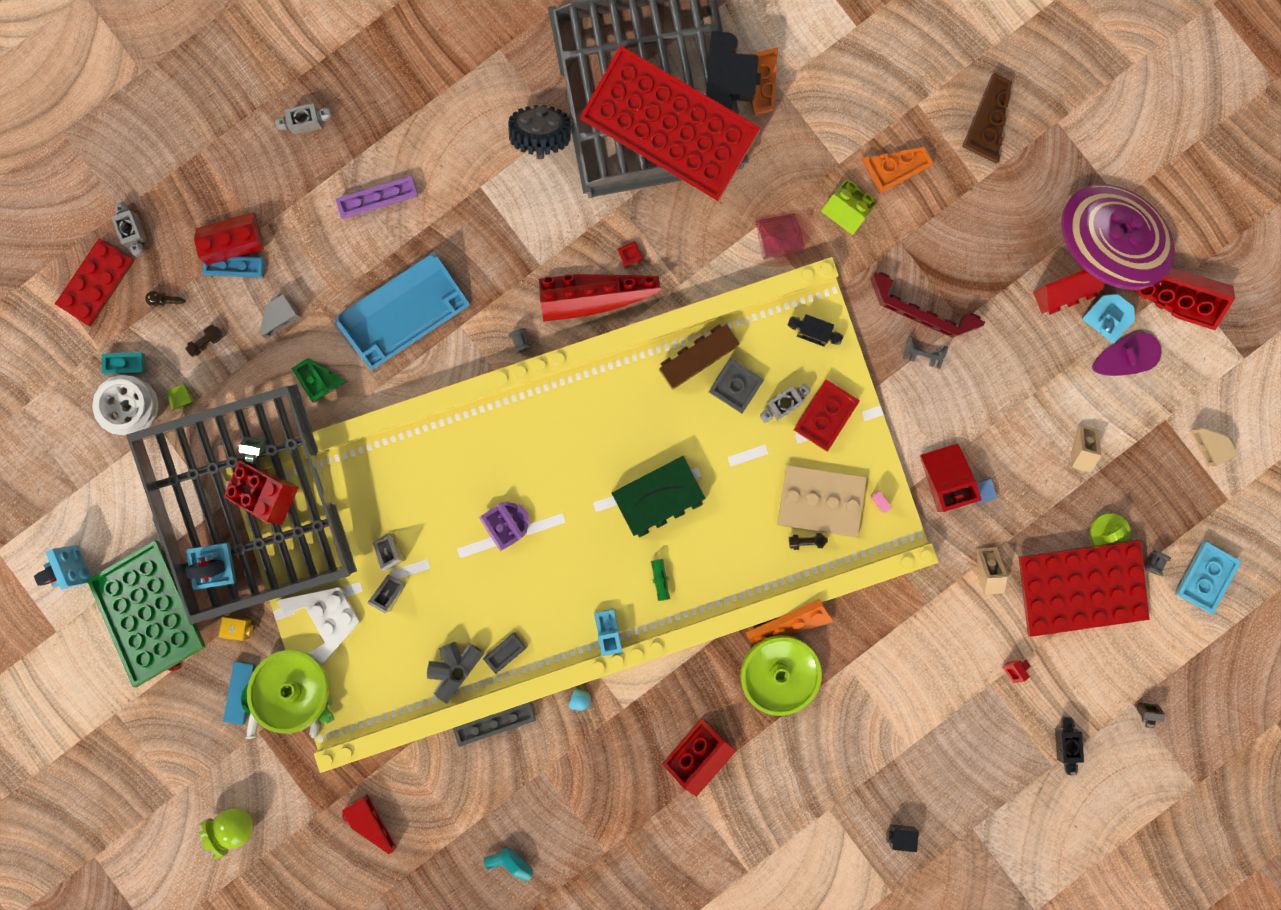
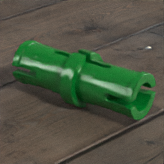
M663 559L651 561L654 576L652 580L655 583L658 601L670 599L667 584L669 579L665 573Z

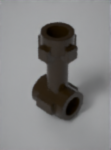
M211 324L205 328L203 332L206 335L195 343L193 341L187 343L186 351L192 357L201 354L200 349L210 341L213 344L219 342L223 336L217 326L215 327Z
M816 533L814 537L799 538L798 535L789 537V548L799 550V546L815 545L819 549L828 543V538L823 536L822 533Z

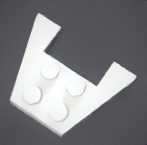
M341 587L277 601L285 617L305 607L325 644L308 653L321 665L361 622Z

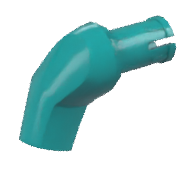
M503 848L500 853L484 857V866L487 870L504 866L513 876L525 882L530 880L533 875V869L512 849Z

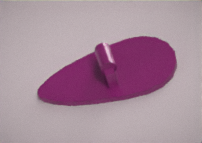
M1139 332L1131 334L1104 350L1094 361L1092 370L1095 373L1107 376H1122L1148 371L1160 361L1161 346L1158 340L1149 333Z

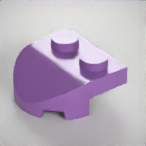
M503 502L479 517L500 552L520 540L527 533L529 516L526 510L519 504Z

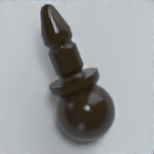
M150 291L145 296L146 303L152 307L159 305L164 307L165 303L178 305L186 302L185 299L180 297L166 296L165 293L160 294L157 291Z

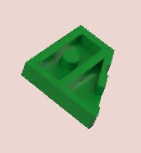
M310 358L291 368L312 402L318 401L346 383L345 379Z

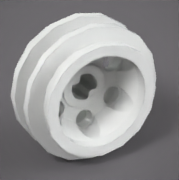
M118 375L107 379L99 386L94 394L92 408L95 419L103 429L112 434L126 436V434L149 428L157 416L159 404L155 391L148 383L133 376ZM123 389H127V393L125 395L121 393ZM114 412L118 413L117 419L113 415ZM131 417L132 420L127 423L126 419Z

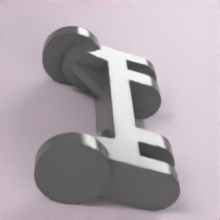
M908 336L903 359H907L910 352V361L914 362L916 355L931 358L929 363L931 367H934L936 360H938L937 368L940 369L943 359L947 354L948 346H944L940 351L930 354L919 351L912 341V336Z

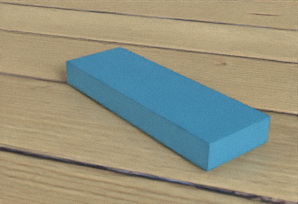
M239 256L210 265L203 263L202 275L264 278L265 258Z
M234 661L223 722L239 725L245 724L247 713L242 708L241 695L243 689L249 683L256 664Z

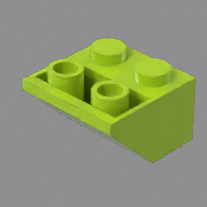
M845 179L821 212L853 235L878 202L870 194L860 190L854 182Z

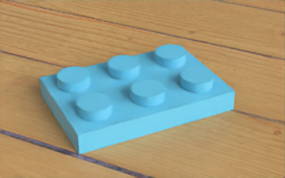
M1202 542L1175 595L1209 614H1214L1242 561L1208 542Z

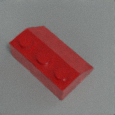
M255 212L196 228L194 236L198 258L205 265L264 250Z
M1082 270L1049 283L1034 291L1033 294L1041 314L1049 312L1051 315L1061 311L1060 307L1066 304L1068 308L1079 304V299L1085 297L1086 300L1097 297V292L1104 289V282L1098 280L1086 270Z
M701 718L662 765L686 791L697 797L737 750Z

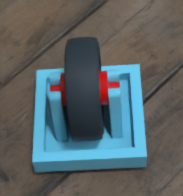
M229 542L186 549L189 566L186 567L185 571L187 578H191L193 590L236 583Z
M77 545L54 548L47 551L46 555L49 562L43 565L45 570L34 575L38 586L51 583L52 587L60 586L61 590L88 584L87 580L90 578V572L85 566L82 553Z

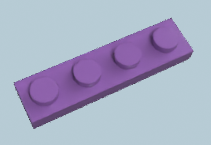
M412 176L336 198L341 218L345 219L419 196Z

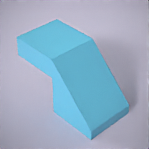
M614 609L594 612L602 656L621 653L622 648Z

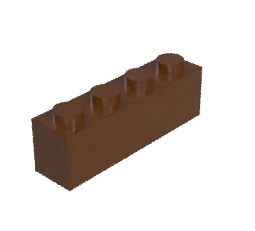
M721 324L710 330L712 334L706 338L702 335L694 341V346L689 349L687 346L677 352L679 356L673 360L669 357L661 363L662 367L659 368V372L672 390L740 345L727 324L721 326Z

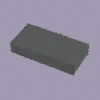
M514 632L486 655L483 660L497 674L523 652L527 646Z

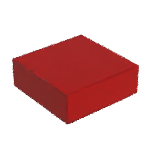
M635 241L617 249L625 268L643 260Z

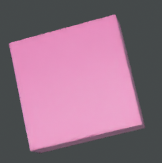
M880 491L871 495V499L881 512H887L892 508Z

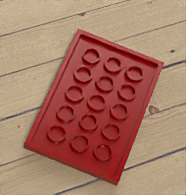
M1140 540L1018 557L1027 633L1030 637L1150 620Z

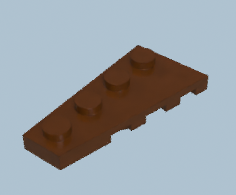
M996 73L991 75L962 145L963 148L994 163L1000 161L999 151L1003 142L1002 132L1003 126L1006 123L1005 113L1009 104L1012 81Z

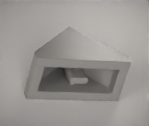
M391 533L373 543L382 571L390 570L406 560Z
M387 575L367 604L385 614L391 612L405 587V583Z

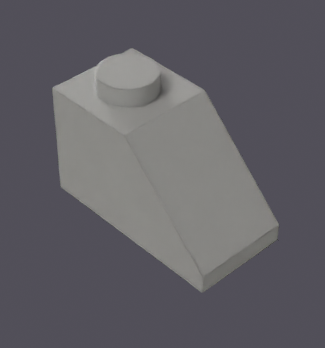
M276 295L266 305L260 329L261 336L268 339L301 318L287 296Z

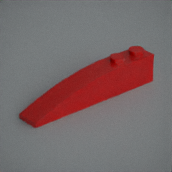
M1171 268L1168 274L1155 285L1145 289L1133 290L1143 299H1148L1155 303V306L1167 310L1175 318L1212 330L1217 329L1235 300L1234 287L1232 285Z

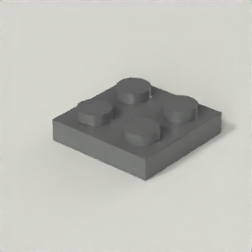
M730 358L708 393L742 414L764 379Z

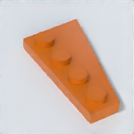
M818 599L746 632L748 640L755 645L771 636H791L834 621L826 607Z

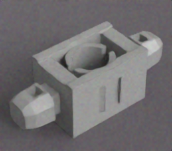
M312 103L284 109L286 118L284 116L277 118L275 125L278 130L289 129L293 134L322 129L321 120L323 122L330 120L332 114L329 108L318 109ZM308 116L306 121L299 122L301 117Z
M124 202L116 203L115 211L117 215L112 216L111 219L120 242L123 246L129 248L134 256L139 257L145 251L142 243L148 242L138 214L129 210ZM129 224L132 225L131 235L127 234Z
M803 384L797 387V391L792 386L786 391L781 392L780 395L766 404L769 410L766 409L760 414L761 420L766 423L772 420L774 416L778 421L792 410L794 411L795 408L804 403L801 397L804 398L810 393L811 390L808 385ZM782 398L793 399L790 401L789 408H777Z

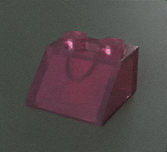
M794 213L755 221L763 260L802 253L805 246L801 228Z

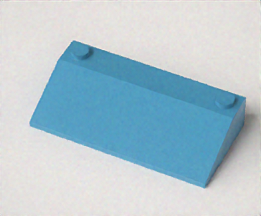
M434 251L335 316V323L372 371L470 306V303Z

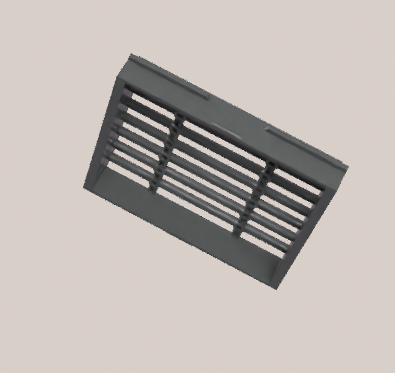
M580 0L556 8V6L548 7L560 74L566 79L568 106L571 119L574 121L571 125V132L583 194L588 195V198L682 180L660 166L648 168L646 158L638 153L640 170L628 172L623 144L616 140L614 142L620 174L608 175L601 139L608 135L591 126L592 131L579 133L565 60L578 58L586 103H588L593 92L586 56L598 55L601 75L603 77L608 68L606 52L617 51L620 45L625 48L637 47L638 55L648 61L645 45L656 43L661 68L671 75L665 41L675 39L677 40L684 81L687 85L694 88L684 37L696 36L707 88L709 58L704 34L711 31L723 32L717 0H707L711 24L702 25L697 0H689L694 27L682 29L677 0ZM669 2L675 31L663 33L657 4ZM650 6L655 34L643 37L638 8ZM630 9L635 38L623 40L618 11ZM610 13L616 42L604 44L598 15ZM590 17L596 46L584 48L579 19ZM571 20L576 49L563 52L558 23ZM733 100L732 111L739 115L737 101ZM593 139L601 178L588 182L581 141ZM747 154L737 170L743 169L744 164L749 162Z
M297 384L284 386L126 434L153 514V522L160 543L163 544L190 625L345 578L357 572L337 506L332 504L317 458L319 451ZM284 397L288 398L300 435L296 439L294 438L282 401ZM274 401L286 438V442L276 445L262 404ZM254 407L267 447L254 459V462H251V465L261 469L258 458L269 455L276 476L286 480L278 452L289 449L313 523L301 526L293 501L288 511L293 529L282 532L280 524L271 523L274 535L263 538L256 516L245 510L254 541L243 544L230 502L223 497L226 490L219 470L230 467L232 473H234L239 460L248 461H245L246 454L236 457L223 416L234 413L242 438L251 437L242 410ZM215 419L228 458L217 463L203 423ZM192 425L196 426L208 463L207 466L198 469L184 428ZM176 431L188 468V472L178 475L164 434ZM152 437L157 439L169 475L168 478L156 481L143 440ZM301 445L304 447L327 518L324 520L320 518L297 448ZM211 473L235 547L230 548L231 556H239L251 594L239 597L235 583L228 584L227 588L231 600L220 603L215 587H209L206 589L212 606L200 610L190 579L186 576L185 570L189 566L188 561H183L160 488L170 485L173 487L192 547H201L180 482L191 479L213 545L220 544L221 540L200 476ZM325 527H330L342 564L341 567H336L324 531ZM312 531L317 533L328 566L327 571L320 573L316 571L304 535ZM297 537L309 576L297 579L285 542L286 539ZM273 543L278 544L290 581L281 585L277 583L266 549V545ZM253 549H258L270 588L261 591L258 590L246 553Z

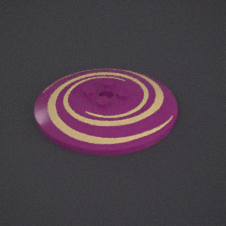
M1096 184L1076 192L1065 205L1061 218L1062 234L1065 243L1074 259L1098 280L1121 289L1139 290L1155 285L1170 271L1175 256V246L1171 231L1161 214L1138 194L1115 185Z

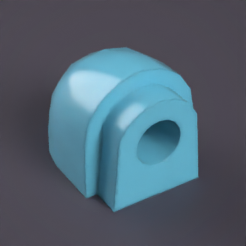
M575 687L568 708L577 711L586 710L591 704V696L587 691Z

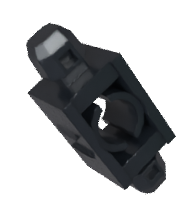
M807 314L802 321L800 318L792 316L787 324L789 328L799 330L796 337L825 347L828 341H831V344L840 345L843 339L842 334L836 331L832 332L834 324Z
M1062 717L1061 727L1063 729H1055L1057 760L1064 764L1067 775H1077L1078 765L1076 763H1084L1082 731L1074 728L1075 723L1072 717ZM1071 740L1073 746L1068 752L1066 749V745Z

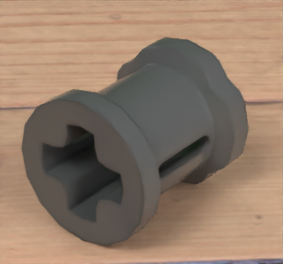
M525 328L509 333V337L512 338L516 348L514 350L515 353H521L532 348L526 338Z
M1153 550V557L1145 569L1158 576H1163L1164 573L1162 571L1167 561L1171 560V557Z

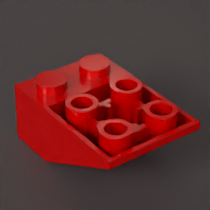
M958 443L920 455L937 512H946L982 501L976 480Z
M239 460L223 497L266 523L283 525L299 487L279 476Z

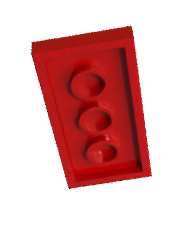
M98 238L55 302V305L86 325L92 326L135 260Z

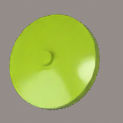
M787 635L771 636L755 644L746 654L740 670L741 686L749 702L758 710L775 716L790 715L805 708L817 695L822 679L821 665L814 651L802 640Z
M295 650L279 651L265 658L253 671L247 687V703L254 719L269 731L285 734L299 732L312 725L322 714L329 696L328 678L322 665L312 656Z

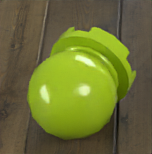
M231 807L223 810L215 819L208 818L201 822L199 826L202 827V831L199 832V837L205 850H211L215 854L212 858L220 859L228 854L229 849L240 848L248 842L254 830L253 819L243 809Z

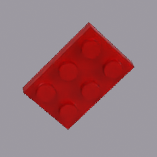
M826 379L793 431L828 452L860 400Z

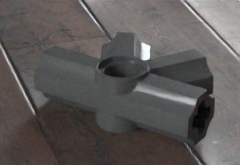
M452 642L439 648L444 662L429 661L427 679L442 680L433 694L446 704L484 655L478 647L471 643L461 655L456 642ZM455 668L463 670V678H456L454 676Z

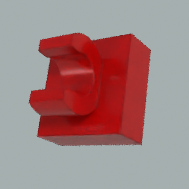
M1021 660L1010 661L1002 666L1013 683L1025 682L1030 677L1026 672L1031 667L1027 660L1023 662Z

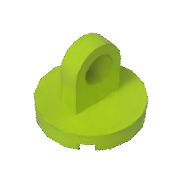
M1114 513L1102 514L1096 517L1090 525L1089 538L1093 546L1130 541L1131 528L1128 522L1120 515Z

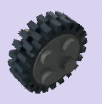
M534 105V109L526 106L525 110L520 108L518 112H513V116L509 117V141L512 146L514 145V148L517 150L521 149L523 153L528 150V154L533 155L535 151L537 159H544V152L546 155L550 154V150L557 153L558 148L563 150L565 146L569 145L571 140L570 117H567L565 112L562 113L561 109L555 111V107L552 106L547 109V105H542L541 107Z

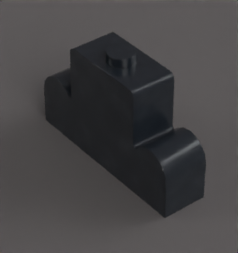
M711 31L706 96L732 111L733 100L748 102L754 100L756 85H760L761 73L757 72L758 56L736 53L738 39L734 34Z

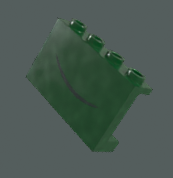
M684 456L611 493L633 536L638 535L639 538L648 534V529L655 525L659 528L668 523L666 519L672 516L676 519L686 514L685 509L692 507L694 510L702 506V500L706 499Z

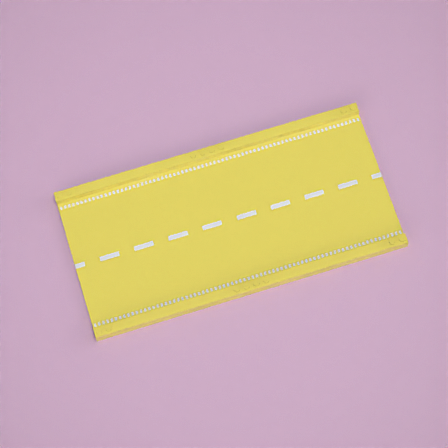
M832 257L313 432L319 451L317 458L332 504L337 506L357 572L345 578L269 601L285 650H295L308 654L325 644L305 607L285 617L277 603L278 600L341 587L361 621L322 665L328 678L329 696L332 701V705L328 706V709L332 712L335 720L327 724L326 722L321 723L320 719H317L320 729L318 736L314 738L318 749L314 756L320 773L769 621L818 599L824 602L939 563L933 545L928 543L841 294L837 282L839 275ZM807 314L834 324L832 332L836 331L843 335L840 345H834L830 343L831 341H828L825 347L798 338L796 336L799 330L789 328L787 326L788 321L792 316L798 317L802 321ZM721 324V326L727 324L740 345L672 390L659 372V368L662 367L661 363L669 357L673 360L679 356L677 352L687 346L689 349L694 346V341L702 335L706 338L712 334L710 330ZM730 358L764 379L742 414L708 393ZM826 379L860 400L828 452L793 431ZM803 384L808 385L811 390L810 393L804 398L801 397L804 403L795 408L794 411L792 410L778 421L774 416L772 420L766 423L761 420L760 414L766 409L769 410L766 404L780 395L781 392L786 391L792 386L797 391V387ZM782 398L777 408H789L790 401L793 399ZM303 445L298 446L297 448L321 520L327 519ZM290 450L278 452L286 480L299 487L293 501L301 526L311 524L313 520ZM269 455L258 458L261 469L276 475ZM684 456L706 498L702 500L703 505L694 510L692 507L685 509L686 514L676 519L674 516L666 519L668 523L659 528L655 525L648 529L649 533L640 538L638 535L633 536L611 493ZM786 465L866 477L858 537L777 525ZM231 468L222 469L225 481L230 482L233 475ZM880 491L892 508L887 512H881L871 499L872 494ZM503 502L519 504L526 510L529 516L527 533L520 540L500 552L479 517ZM239 507L250 542H252L254 537L246 512ZM287 513L283 525L280 524L282 532L293 529L289 513ZM256 517L262 537L274 535L271 523H266ZM325 527L324 531L336 567H341L342 564L330 527ZM316 531L304 534L317 573L327 571L328 566ZM391 533L406 560L390 570L382 571L373 543ZM816 533H822L823 536L828 538V543L823 548L818 549L815 545L799 546V550L789 548V537L793 535H798L799 538L814 537ZM297 537L286 539L285 542L297 579L309 576ZM278 544L266 545L278 585L290 582ZM253 549L265 589H268L270 585L258 549ZM658 559L664 560L665 573L669 579L667 584L670 599L658 601L655 583L652 580L654 576L651 561ZM390 575L405 583V587L392 611L385 614L367 603L386 576ZM614 609L622 652L602 656L594 612ZM515 632L527 648L495 674L483 658ZM456 642L462 655L471 643L478 647L484 655L446 704L433 694L442 680L427 679L429 661L444 662L439 648ZM455 668L454 676L456 678H463V670Z

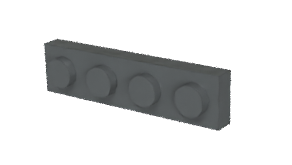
M531 702L454 727L453 731L460 747L534 722L536 717Z

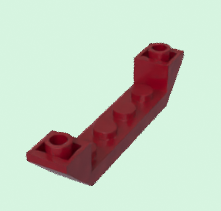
M875 272L870 279L880 306L951 338L979 329L985 324V321L980 320V316L970 313L962 316L957 327L955 322L945 319V321L937 318V314L931 311L924 312L919 310L920 307L916 304H906L901 301L900 297L895 295L888 296L887 294L894 281L889 279V275L883 272Z

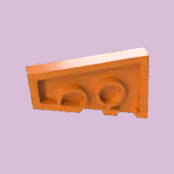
M778 47L751 54L758 56L757 72L761 73L760 85H756L755 97L751 102L754 116L774 111Z
M925 147L903 150L892 154H880L875 157H863L861 159L880 194L930 168L934 164Z

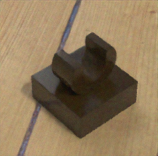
M1138 702L1137 711L1142 717V722H1146L1145 727L1155 728L1156 721L1164 722L1165 713L1159 705Z

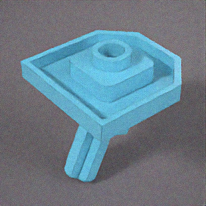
M1118 293L1102 295L1082 319L1114 344L1135 321L1134 306Z

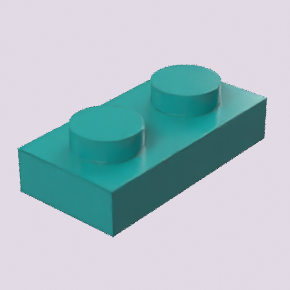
M144 353L102 354V374L145 373Z

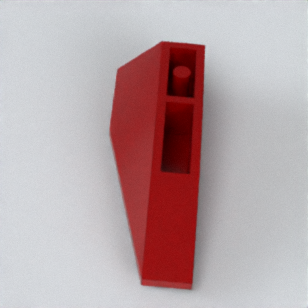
M566 274L564 276L538 279L543 322L604 313L643 300L661 291L659 276Z

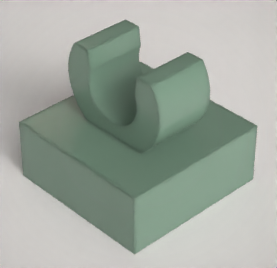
M245 437L239 444L238 452L246 453L245 461L254 462V459L265 449L266 440Z

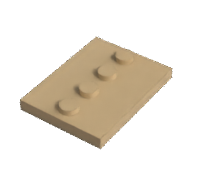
M786 465L777 525L858 537L867 478Z

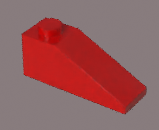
M368 794L347 805L342 810L343 820L347 825H350L351 829L387 854L394 852L396 845Z

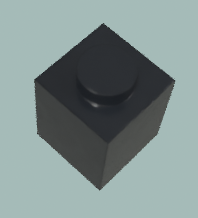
M890 824V830H887L886 842L889 843L892 850L917 852L919 831L912 826Z

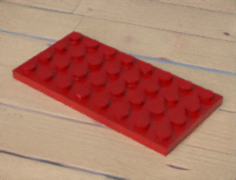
M621 45L580 116V119L716 201L720 200L761 130L759 126Z

